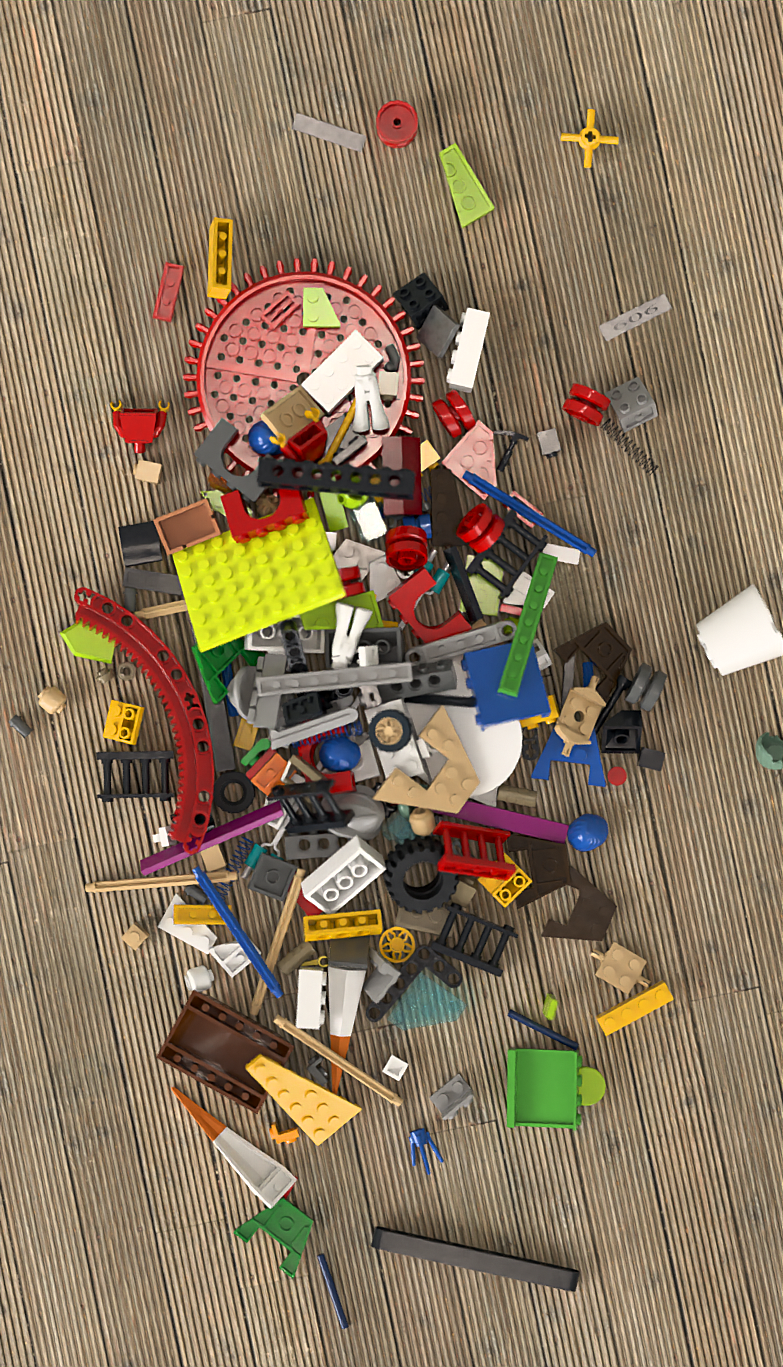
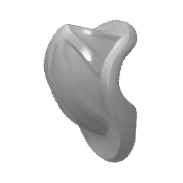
M256 666L242 667L227 687L229 701L246 720L249 709H256L250 707L252 691H257L253 689L255 673H262L256 671ZM295 693L282 694L278 718L284 716L282 704L295 698Z
M356 785V792L332 795L340 809H352L355 816L346 828L327 830L340 837L354 838L357 835L363 840H371L379 834L383 825L385 811L381 801L372 799L376 793L370 787ZM323 798L321 804L328 812L332 811L325 798Z

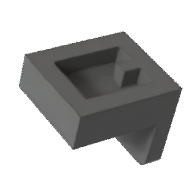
M315 1055L308 1061L310 1065H308L307 1070L323 1086L328 1082L327 1075L329 1074L322 1066H317L324 1059V1056L320 1055L318 1057Z

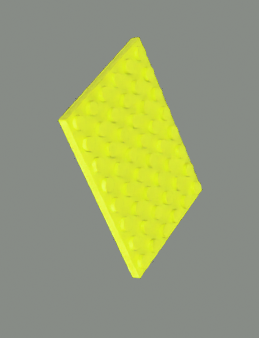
M314 497L304 501L309 518L305 519L303 523L288 525L283 530L271 531L264 537H254L249 542L237 544L229 530L221 535L191 547H185V549L172 554L197 644L201 652L346 596ZM269 514V515L264 516V517L259 518V519L267 518V517L271 516L272 514Z

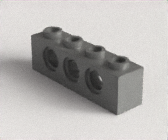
M452 659L440 660L434 663H421L417 666H412L413 681L376 685L381 702L457 689V676Z
M319 830L308 831L306 835H300V832L290 833L289 836H285L286 860L331 857L342 848L338 845L340 836L333 834L329 830H327V833L319 834ZM321 838L329 840L328 848L323 849L319 846L318 842ZM303 839L310 842V848L307 850H303L299 846L300 841Z

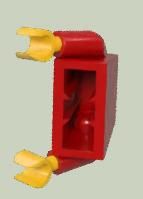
M120 400L117 408H114L113 401L110 403L114 411L112 413L113 426L120 437L125 439V443H134L135 453H145L146 443H152L154 438L159 437L166 424V412L170 409L169 402L166 408H162V401L160 400L158 403L159 412L156 408H123Z
M310 407V410H305V417L313 421L290 437L287 443H285L286 437L282 433L276 432L278 440L275 437H270L272 443L281 446L280 450L287 459H293L295 462L302 463L305 460L314 462L323 455L328 434L322 421L318 419L320 411L317 408Z

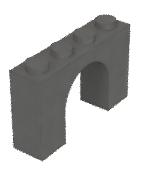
M221 418L195 451L196 461L203 467L208 465L212 469L211 473L218 479L223 477L227 480L226 485L233 491L238 489L242 492L241 497L247 502L253 501L256 503L267 489L258 487L259 465L252 473L246 476H235L228 471L224 464V451L239 430L227 420ZM276 470L274 475L277 476L281 470Z

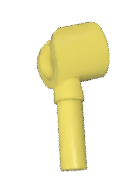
M321 955L315 960L305 961L301 966L319 965L325 968L328 964L321 965L320 960L328 957Z

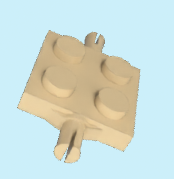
M615 942L611 944L609 950L604 954L595 948L592 950L593 952L590 955L600 960L599 967L594 974L598 978L626 994L630 993L632 987L637 982L646 988L649 986L648 984L651 981L641 976L647 962L645 959Z

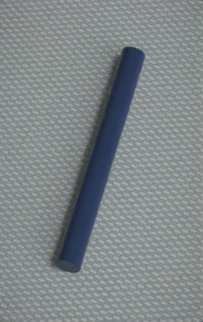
M511 1009L507 1014L508 1017L573 1050H577L579 1043Z
M321 1253L317 1255V1259L341 1329L348 1328L349 1325L325 1255Z

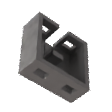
M376 685L359 687L361 694L358 695L361 706L365 705V708L368 709L382 704ZM369 694H372L374 701H371Z

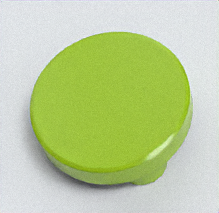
M588 1066L579 1067V1075H582V1087H579V1094H582V1105L590 1106L600 1101L606 1089L605 1080L597 1069Z

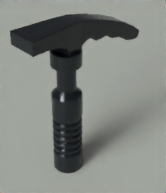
M493 431L494 435H510L512 437L510 445L505 450L497 467L498 471L504 472L513 453L512 450L518 443L517 440L521 439L528 442L529 437L513 431Z

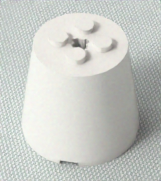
M754 584L747 587L696 624L700 633L697 637L714 669L718 667L722 676L783 656V638L773 623V619Z

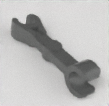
M429 502L422 503V513L431 509ZM413 515L386 516L385 520L393 518L394 524L388 526L393 528L397 525V521L403 519V516Z

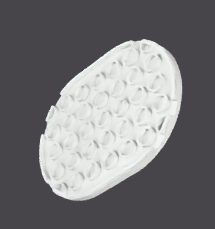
M453 662L457 676V689L431 694L459 697L472 696L471 689H467L465 678H468L466 671L462 670L460 664ZM395 700L384 701V702H382V704H380V705H383V704H386V703H389V702H392V701H395ZM406 703L417 736L440 705ZM444 706L480 781L470 797L494 790L508 779L519 761L523 738L519 720L485 727V730L481 731V727L476 725L475 715L477 712L475 707ZM440 752L432 753L431 757L425 758L432 781L448 760ZM426 772L417 775L430 785Z

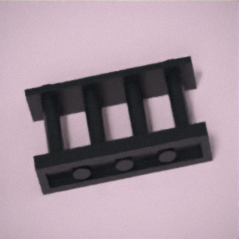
M512 509L503 519L505 521L503 532L506 528H512L535 545V548L528 555L505 538L506 535L503 532L495 543L502 544L524 562L518 570L496 555L492 549L495 545L494 543L487 550L478 553L466 569L469 577L473 573L479 574L502 591L498 596L500 600L504 596L506 598L509 597L514 590L511 586L537 551L542 552L548 544L545 542L548 538L547 535H544L539 540L516 522L517 520L514 519L517 513ZM484 558L492 560L513 576L507 585L482 568L483 565L480 563Z
M175 751L96 752V760H101V764H103L104 794H97V798H102V802H114V798L160 797V801H171V797H176V793H169V762H171L170 759L175 758ZM132 759H140V763H142V793L131 794L130 763H132ZM151 759H159V763H161V793H150L149 763H151ZM113 760H121V763H123V794L111 793V763H113Z
M334 779L276 785L271 789L270 794L266 798L268 801L279 800L290 817L288 824L285 826L288 834L346 828L355 816L352 809H340L329 790L335 783ZM316 795H323L332 811H326ZM302 797H308L318 813H311ZM293 798L303 813L302 815L296 814L288 799Z
M452 902L451 905L445 903L444 907L450 913L439 938H436V940L430 938L428 947L501 977L503 969L499 967L500 963L498 962L509 937H518V934L514 932L515 928L504 924L502 927L461 910L462 906ZM457 914L468 919L457 945L450 947L446 945V939ZM476 921L485 925L475 951L470 955L464 952V946ZM493 928L502 932V936L492 959H489L487 962L482 960L481 954Z

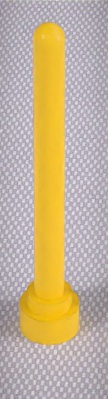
M354 399L325 458H322L321 461L319 460L317 464L332 461L333 454L337 451L354 418L356 399Z

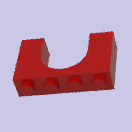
M278 489L280 495L278 509L271 516L264 519H256L249 516L245 500L241 497L242 494L239 490L220 496L232 538L237 544L249 542L254 537H264L271 531L283 530L288 525L303 523L305 519L309 518L302 492L299 490Z
M422 566L387 594L389 605L394 610L397 608L400 611L401 615L399 617L406 625L409 623L413 628L411 630L413 635L417 639L421 638L424 643L472 629L459 610L446 621L436 626H427L417 620L414 614L416 601L421 595L437 584L426 568Z
M344 725L341 726L343 736L347 735ZM337 727V735L341 736L340 728ZM331 729L332 736L336 737L335 729ZM330 730L326 731L327 737L331 738ZM322 732L323 740L326 739L325 732ZM320 733L317 734V743L316 735L312 736V744L311 737H308L307 740L306 738L300 740V746L302 744V747L298 746L299 756L318 771L319 769L314 761V753L320 744L319 742H321ZM301 771L302 775L305 776V782L313 781ZM354 772L322 773L328 779L335 780L334 785L329 790L332 795L357 791Z

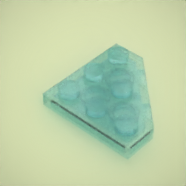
M420 972L387 1020L402 1030L457 1021L467 1004Z

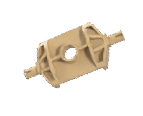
M592 676L589 685L585 688L574 687L569 690L555 726L556 733L566 743L561 753L564 756L569 757L574 745H588L592 742L589 740L601 708L606 706L604 700L596 692V686L599 678L596 676ZM576 711L581 715L579 722L574 719Z

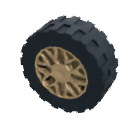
M389 709L375 714V717H372L371 723L368 726V735L370 736V741L374 744L373 746L380 751L388 753L396 752L406 747L407 743L411 740V734H413L410 719L403 712H399V710Z

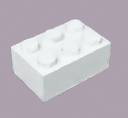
M300 966L296 1028L320 1029V1025L324 1024L325 1010H321L322 1005H325L326 991H322L323 985L326 986L327 972H323L324 967Z

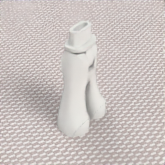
M372 365L357 366V374H355L356 406L353 431L364 432L370 429L367 401L370 402L372 428L374 430L389 428V421L381 403L376 374L372 370Z
M336 602L337 620L331 659H333L331 668L344 669L347 668L348 664H351L360 636L372 615V610L356 607L353 624L349 635H347L354 606Z

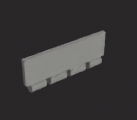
M265 654V657H258L256 671L262 673H255L253 689L257 690L256 677L286 674L288 662L286 655ZM252 691L250 707L256 709H249L247 723L259 728H276L282 694L258 697V692Z

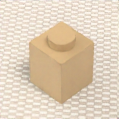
M139 459L138 464L135 463L133 475H135L136 480L159 485L163 465Z
M220 844L200 852L208 872L224 870L223 866H226L227 862Z
M135 922L121 939L136 951L150 934Z

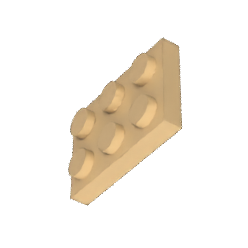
M300 385L263 412L260 417L277 437L276 432L284 434L286 437L285 443H287L290 437L313 421L305 417V410H310V407L319 409V420L325 414Z

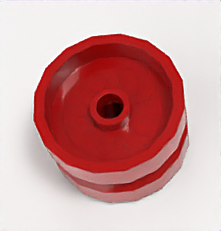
M395 100L389 101L381 107L376 118L377 135L381 142L392 148H403L412 143L418 131V117L410 104Z
M573 383L569 392L572 398L565 400L562 410L583 422L599 426L604 417L600 411H606L611 400L589 387Z
M453 389L446 394L448 405L440 398L432 402L431 405L443 427L451 438L455 439L462 434V429L458 422L467 430L475 426L476 422L465 401Z
M481 503L473 507L463 517L456 530V535L464 542H469V546L477 553H481L492 546L500 537L505 527V521L497 514H493V510L486 504Z
M399 526L386 533V563L390 567L398 570L419 569L428 562V549L426 548L427 533L423 529L415 526Z
M359 566L338 569L346 596L337 600L366 592L363 582L351 583L352 580L358 579L361 576Z

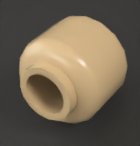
M47 686L38 696L39 705L49 714H54L55 712L60 714L67 706L65 704L67 700L66 695L56 686Z
M417 807L409 816L412 831L416 835L428 836L436 828L434 814L430 809Z

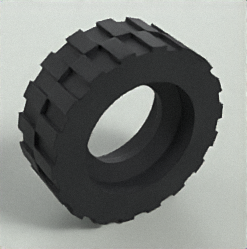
M230 771L218 777L213 785V800L224 812L231 814L243 812L249 808L255 798V787L242 772ZM238 783L243 788V796L239 801L232 802L225 797L224 791L228 784Z

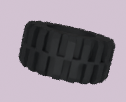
M415 836L414 840L407 838L404 840L405 843L402 845L398 843L394 846L395 851H390L387 855L389 860H385L386 870L383 872L385 885L391 899L400 908L404 906L408 912L415 910L416 913L421 914L424 910H427V913L433 912V908L437 907L440 909L443 907L442 903H448L452 899L450 895L456 893L459 876L457 873L438 871L434 880L425 886L414 887L406 884L404 876L413 865L428 862L437 866L438 862L445 855L444 845L437 839L433 842L432 837L425 836V839H421V836Z

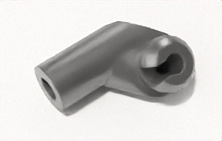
M389 344L385 349L390 357V361L385 364L384 369L386 372H396L400 356L394 344Z

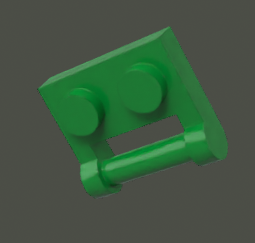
M267 738L259 740L240 762L245 767L249 764L253 766L260 759L258 755L262 750L271 747V741Z

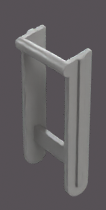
M352 694L346 698L330 701L333 708L323 711V714L291 727L285 724L284 716L278 718L277 727L268 728L272 750L354 722L358 718V712L354 707H349L353 703Z

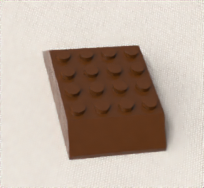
M193 990L156 1058L258 1114L269 1093L249 1073L245 1066L259 1054H262L284 1067L295 1045L275 1031L214 997Z

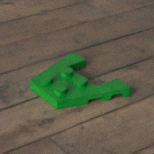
M240 638L203 652L199 650L197 642L191 647L214 704L219 703L229 693L217 676L238 655L241 654L250 666L257 665L258 657H265V654L261 651L244 650V641Z
M282 1197L272 1208L267 1207L236 1228L233 1233L248 1243L258 1228L265 1231L290 1251L279 1266V1269L293 1279L314 1220L286 1198Z

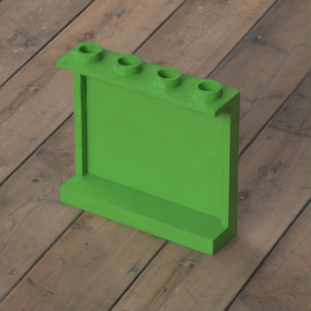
M508 1049L507 1128L527 1126L570 1128L576 1131L578 1125L581 1126L582 1115L578 1114V1106L582 1105V1094H579V1087H582V1075H579V1067H582V1056H579V1050Z

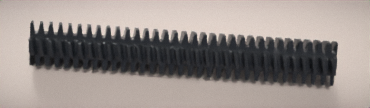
M426 694L404 699L405 703L436 704L473 708L476 705V698L467 696Z

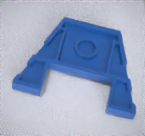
M554 726L531 778L549 780L551 761L590 765L588 785L606 787L595 728H593L589 739L592 741L591 744L574 745L569 757L561 754L566 743L556 733Z

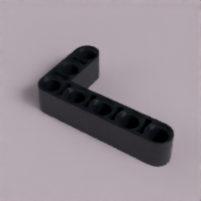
M290 619L284 620L280 624V633L291 674L309 672L297 624ZM353 687L320 690L317 692L328 701H333L350 696L353 692ZM308 692L296 693L297 698L304 696Z
M427 944L419 945L398 969L401 973L398 978L404 980V986L397 988L394 984L391 985L386 992L392 995L390 1002H384L380 999L378 1003H375L372 1000L366 1008V1017L371 1022L379 1021L425 967L451 988H457L461 985V973L435 950L430 949ZM421 949H427L430 952L427 958L424 959L419 956ZM435 962H443L444 968L441 971H436L433 968ZM414 963L417 966L416 972L409 973L406 970L407 965ZM457 974L459 976L458 982L450 983L448 981L449 975ZM377 1008L380 1014L377 1017H372L369 1014V1010Z

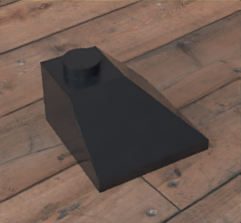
M621 710L603 723L601 753L640 754L642 735L641 710Z

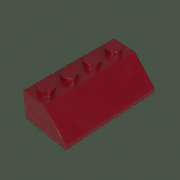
M382 437V467H389L400 471V469H410L412 472H415L413 500L383 498V516L422 515L420 437ZM397 479L390 481L392 486H397L400 483Z

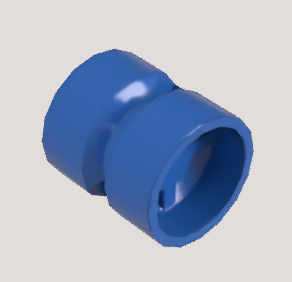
M430 514L419 515L417 519L414 516H403V526L419 527L427 533V539H432Z

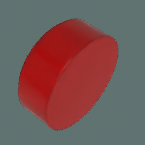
M615 766L608 771L607 779L612 785L619 786L626 781L627 774L622 767Z

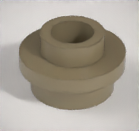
M123 662L117 668V675L124 681L132 680L136 675V667L130 662ZM125 668L130 669L129 675L124 674L123 671Z
M107 667L97 672L96 680L100 681L101 684L111 680L114 677L113 669H108Z

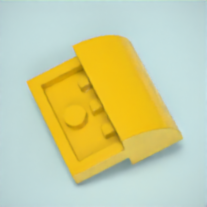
M111 700L103 737L136 745L145 707Z
M504 852L505 862L515 864ZM516 864V872L508 881L485 877L477 878L504 908L532 882Z

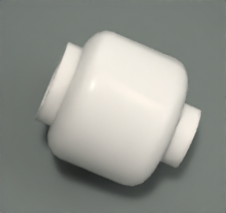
M204 965L189 969L184 979L188 990L202 992L211 988V981H214V976L211 969L207 970Z

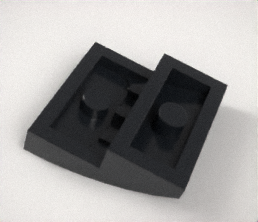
M154 521L118 527L125 567L163 561L159 534Z

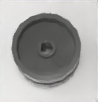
M642 663L632 680L633 683L628 689L624 700L635 704L642 695L639 704L640 708L650 712L662 693L668 674L658 670L650 679L652 666Z

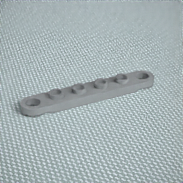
M503 620L415 646L406 651L405 661L411 662L409 656L414 652L420 655V659L417 662H411V665L417 666L421 663H434L513 639L517 627L513 621ZM503 626H512V633L509 635L503 634Z

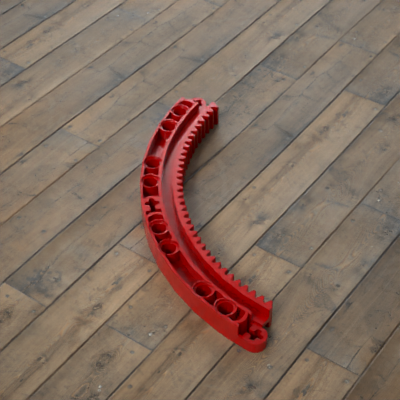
M80 587L74 594V600L79 605L75 614V624L82 621V627L90 625V631L96 628V634L103 632V639L109 636V643L115 640L114 647L121 645V652L127 650L125 656L132 655L131 662L138 661L136 667L142 666L141 673L147 672L145 678H152L150 685H156L154 692L160 691L157 697L163 698L161 704H167L164 711H170L167 718H173L169 724L175 726L172 728V732L177 733L174 735V740H179L175 744V747L180 748L176 753L182 755L177 759V762L182 763L179 764L178 769L183 770L178 774L182 778L178 781V784L182 785L178 788V792L182 794L177 796V799L180 801L176 803V807L180 809H175L174 814L177 816L173 817L172 821L176 824H171L170 828L174 831H169L168 836L172 840L182 842L183 850L187 854H196L201 848L207 830L214 785L212 743L207 720L198 695L179 661L152 629L133 613L113 600L88 588ZM83 592H85L86 597L90 598L91 595H94L91 599L90 605L87 604L88 599L80 601V597L78 596V594H82ZM109 605L113 611L111 613H104L102 607ZM123 618H129L132 624L125 626L121 621ZM164 652L168 655V659L161 661L158 658V654ZM178 671L181 673V678L175 680L171 677V673ZM186 695H188L189 698L193 697L191 701V704L193 706L192 708H190L189 701H184ZM195 720L201 721L203 728L195 729L193 722ZM201 742L206 743L208 750L201 752L197 747L198 744ZM199 793H207L209 800L206 802L200 801ZM202 815L205 823L198 825L194 820L195 816ZM194 838L196 839L195 845L197 849L193 848L190 851L188 850L189 846L186 844L187 842L190 843Z

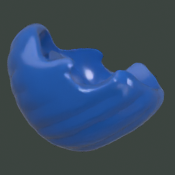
M263 420L251 427L248 433V441L254 452L264 455L270 454L271 456L283 453L280 450V445L271 442V436L277 440L278 437Z
M341 736V739L337 737L334 740L332 738L323 743L319 751V758L322 766L328 771H350L360 761L361 750L349 738Z
M583 814L569 825L567 832L568 842L574 849L581 852L593 850L606 841L608 824L599 815Z

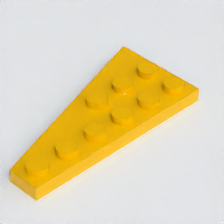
M259 1054L245 1066L249 1073L317 1146L362 1110L360 1105L353 1104L346 1098L332 1093L329 1089L298 1075L291 1069L284 1068L279 1063L262 1054Z

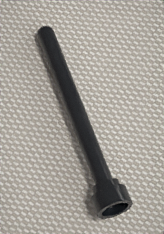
M622 675L618 676L616 680L617 687L595 723L596 735L623 690L629 689L633 683Z

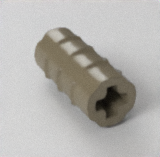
M501 784L498 787L496 800L534 808L538 792Z
M304 940L277 962V965L288 976L317 951L309 941L305 942Z

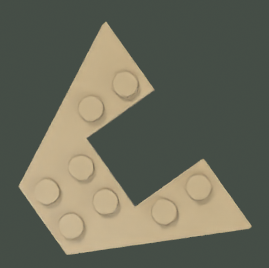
M440 705L418 736L448 759L427 789H424L395 767L372 799L458 813L474 792L480 781L444 706Z

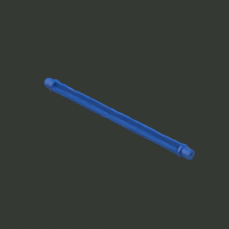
M467 470L465 471L462 478L466 479L469 484L474 485L583 552V554H588L591 557L595 555L597 550L591 547L590 544L480 478L475 473L472 474Z
M200 866L192 869L196 876L195 879L257 972L261 975L270 992L274 993L276 998L281 997L284 993L280 988V984L268 969L246 933L242 930L205 871H202Z

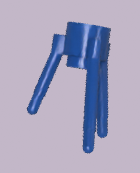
M425 1128L411 1131V1137H408L411 1147L412 1166L416 1165V1145V1147L420 1148L427 1174L430 1175L431 1171L423 1145L427 1144L428 1141L439 1161L442 1163L444 1160L432 1141L429 1131L425 1132Z

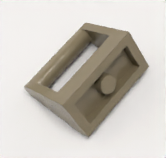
M292 755L280 779L286 785L295 784L289 777L297 767L313 781L328 780L327 777L297 755ZM302 797L309 804L311 803L308 797Z

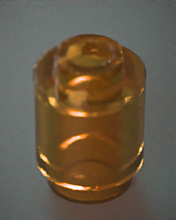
M210 472L207 480L210 483L209 487L224 493L233 492L226 485L227 480L223 477L218 479Z

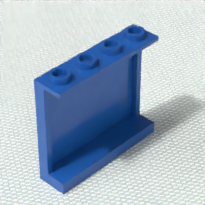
M512 643L464 653L461 667L463 671H466L468 677L465 678L467 689H471L472 696L470 697L476 698L475 708L477 714L475 715L476 725L481 727V731H484L485 727L541 715V718L549 717L551 709L533 644L517 697L498 692Z

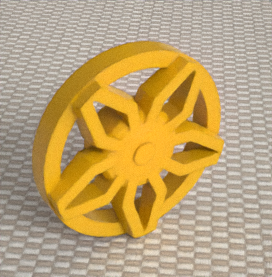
M391 927L382 934L379 941V949L384 958L390 962L401 963L413 954L415 940L407 929ZM393 930H401L402 932L397 937ZM390 932L394 938L391 939L388 933ZM406 933L404 939L400 938L402 934ZM386 935L387 940L390 942L382 945L383 938ZM408 936L412 941V945H410L409 943H404L405 941H407ZM387 945L390 947V949H383ZM407 945L411 950H406L404 947ZM391 951H393V952H392V957H393V959L390 958V957H388V956L385 954V952H391ZM401 951H403L404 953H409L406 957L401 959ZM395 953H399L398 959H396Z

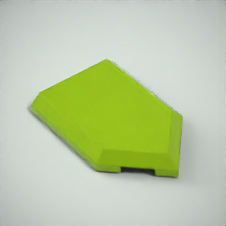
M82 621L78 624L74 623L60 632V635L74 656L112 664L115 640L109 643V636L104 639L102 638L103 632L96 634V628L90 631V625L82 627Z

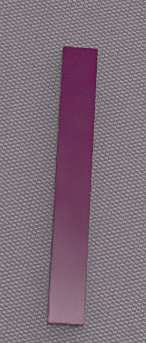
M278 800L205 833L201 848L197 853L284 816L282 804ZM193 838L190 843L187 842L188 850L197 849L195 845L196 839ZM181 842L140 860L141 872L143 875H148L192 855L187 854L183 850V843Z
M469 800L465 802L458 813L430 809L433 813L558 843H565L569 828L568 824Z

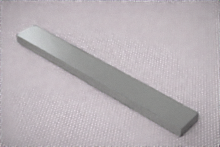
M411 662L256 677L258 697L413 681Z

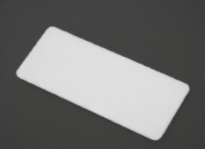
M547 544L543 549V553L558 557L557 561L575 565L579 562L581 551L578 549Z

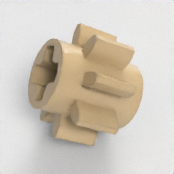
M263 494L256 502L258 513L263 517L274 513L279 506L278 498L273 496V494H268L267 496Z

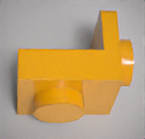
M276 1121L272 1122V1128L269 1129L272 1140L276 1139L277 1144L284 1141L286 1144L297 1141L296 1138L300 1135L298 1126L279 1132Z

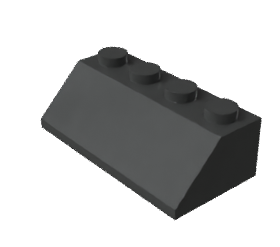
M401 627L363 629L357 649H359L358 647L377 645L379 665L406 662V649ZM325 629L326 668H331L333 659H331L332 646L336 629ZM355 652L351 664H348L347 668L364 667L356 662V660H359V653Z

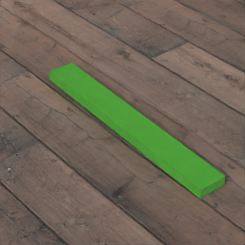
M539 553L498 692L517 697L558 557Z

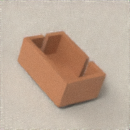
M209 498L153 519L167 556L185 549V545L188 548L223 533L217 518H212L215 512Z

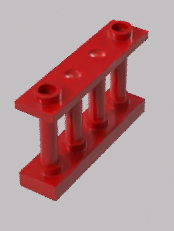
M440 821L434 829L433 834L443 836L445 855L437 864L438 871L506 881L516 872L515 864L505 862L503 843L511 835L510 831L458 824L449 821ZM451 837L460 838L463 857L453 854ZM468 840L478 841L480 859L470 856ZM486 842L495 844L497 862L488 860Z

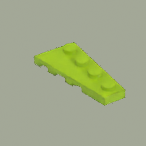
M456 143L439 152L461 228L463 229L495 210V207Z
M373 590L330 602L299 614L304 630L336 629V602H341L354 606L348 629L352 627L356 607L373 611L364 628L384 627Z

